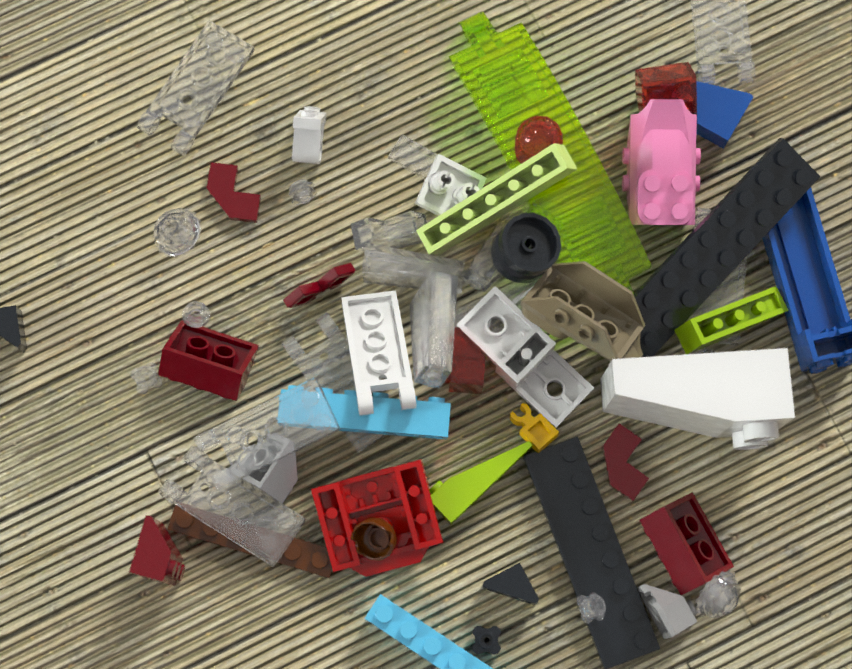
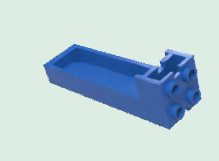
M810 187L763 238V243L775 284L789 310L784 314L801 372L810 370L811 374H816L828 370L827 367L837 364L838 368L852 364V319L849 316Z

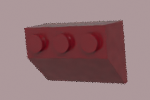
M181 320L162 349L158 375L171 381L195 387L198 390H204L220 395L223 398L237 401L248 380L259 345Z
M693 492L640 519L645 534L650 538L660 561L663 562L673 585L681 596L734 567Z
M146 515L129 572L143 578L175 586L176 582L181 581L184 575L185 565L182 564L183 558L166 526L152 516Z

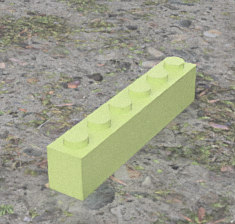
M554 143L416 231L429 254H442L578 169L566 147Z

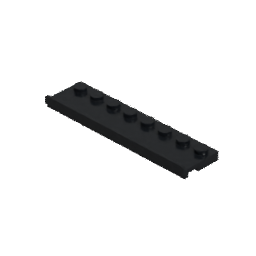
M578 436L544 448L539 453L533 452L524 455V462L603 669L615 667L659 650L660 646Z

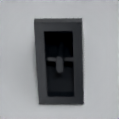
M16 305L0 308V336L24 353L27 349L22 311Z
M520 563L485 580L482 584V589L532 605H537L539 600Z

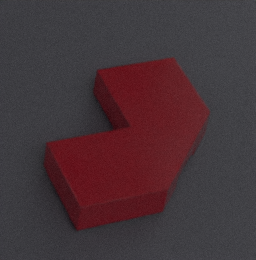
M211 162L207 182L208 192L221 206L230 220L257 223L261 195L235 192L238 166Z
M352 263L333 267L318 281L298 286L283 301L287 308L307 304L316 299L315 296L326 289L333 290L340 286L356 270Z
M618 424L602 446L609 486L633 502L649 477L626 461L642 439L621 424Z

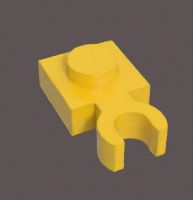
M522 403L520 410L525 415L519 417L512 411L509 417L510 421L516 426L523 427L520 429L519 435L526 442L529 441L533 445L532 448L539 453L559 436V431L541 413L534 418L531 415L530 407Z

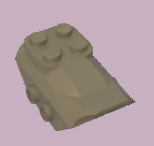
M586 261L553 264L521 301L522 313L529 321L556 338L571 337L610 362L612 359L639 358L643 355L640 345V334L645 327V322L633 292Z

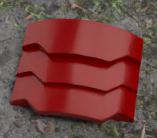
M422 459L311 489L333 572L351 568L357 573L368 577L420 563L429 546L443 543ZM368 518L384 519L392 525L396 533L397 542L393 553L381 561L370 560L366 556L358 554L356 544L351 540L354 527Z

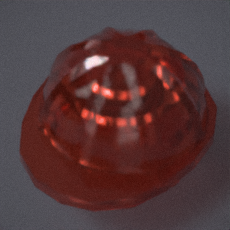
M533 116L522 122L518 127L515 137V154L520 164L554 143L563 145V133L558 123L547 116Z

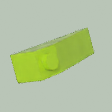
M777 286L694 317L674 331L687 355L789 310Z
M529 441L447 479L444 483L439 480L430 489L434 508L452 525L515 465L533 445Z

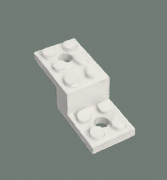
M496 286L456 325V328L496 365L495 372L555 428L594 389L587 380L554 350L556 342L540 327L529 321L522 311ZM492 319H499L503 322L504 328L499 333L491 332L488 328V322ZM551 382L559 383L562 387V394L556 397L551 396L547 392V385Z

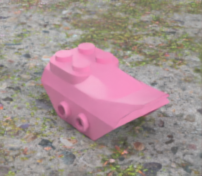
M650 99L647 106L641 112L631 114L627 148H623L622 163L627 164V175L622 176V191L627 192L629 225H695V194L700 191V176L696 175V165L700 164L701 151L700 148H696L697 115L692 114L687 109L682 99Z

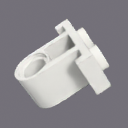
M305 106L304 110H299L294 116L293 162L320 164L326 112H320L319 107Z

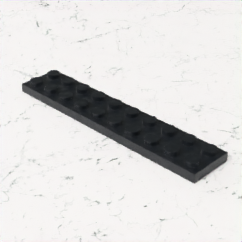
M779 138L634 293L635 300L645 322V327L640 334L642 357H653L675 333L674 330L685 323L820 178L819 174L784 138Z

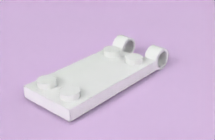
M396 290L341 297L359 416L374 414L371 392L399 389L402 410L415 409V390Z

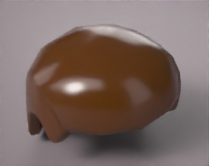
M372 517L360 522L354 527L351 534V540L356 544L357 553L366 556L370 560L381 561L390 556L397 542L396 533L392 525L382 518Z

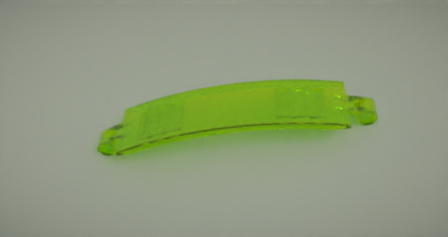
M483 11L458 22L468 44L471 46L449 56V59L487 125L510 170L554 143L566 147L578 169L527 201L532 213L546 217L555 225L560 235L562 248L557 263L586 261L633 292L629 279L652 267L588 136L522 23H519L502 32H496Z

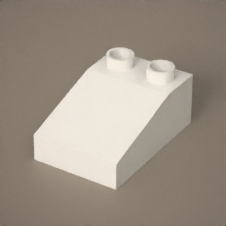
M788 348L612 359L600 379L603 412L715 438L732 437L734 450H751L767 447V441L779 439L778 429L795 418Z

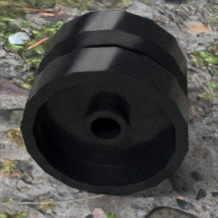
M536 213L519 214L513 217L494 238L491 246L492 262L497 271L506 279L516 283H530L539 279L557 261L562 248L561 238L555 225L546 217Z

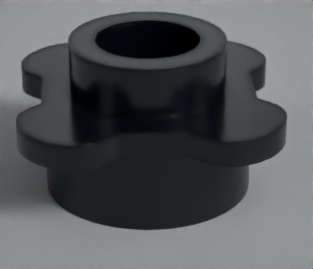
M476 626L473 629V635L475 636V644L472 647L473 651L476 654H481L482 652H490L493 655L498 654L501 650L498 644V637L501 634L500 629L497 626H492L491 628ZM488 637L489 642L485 643L484 638Z

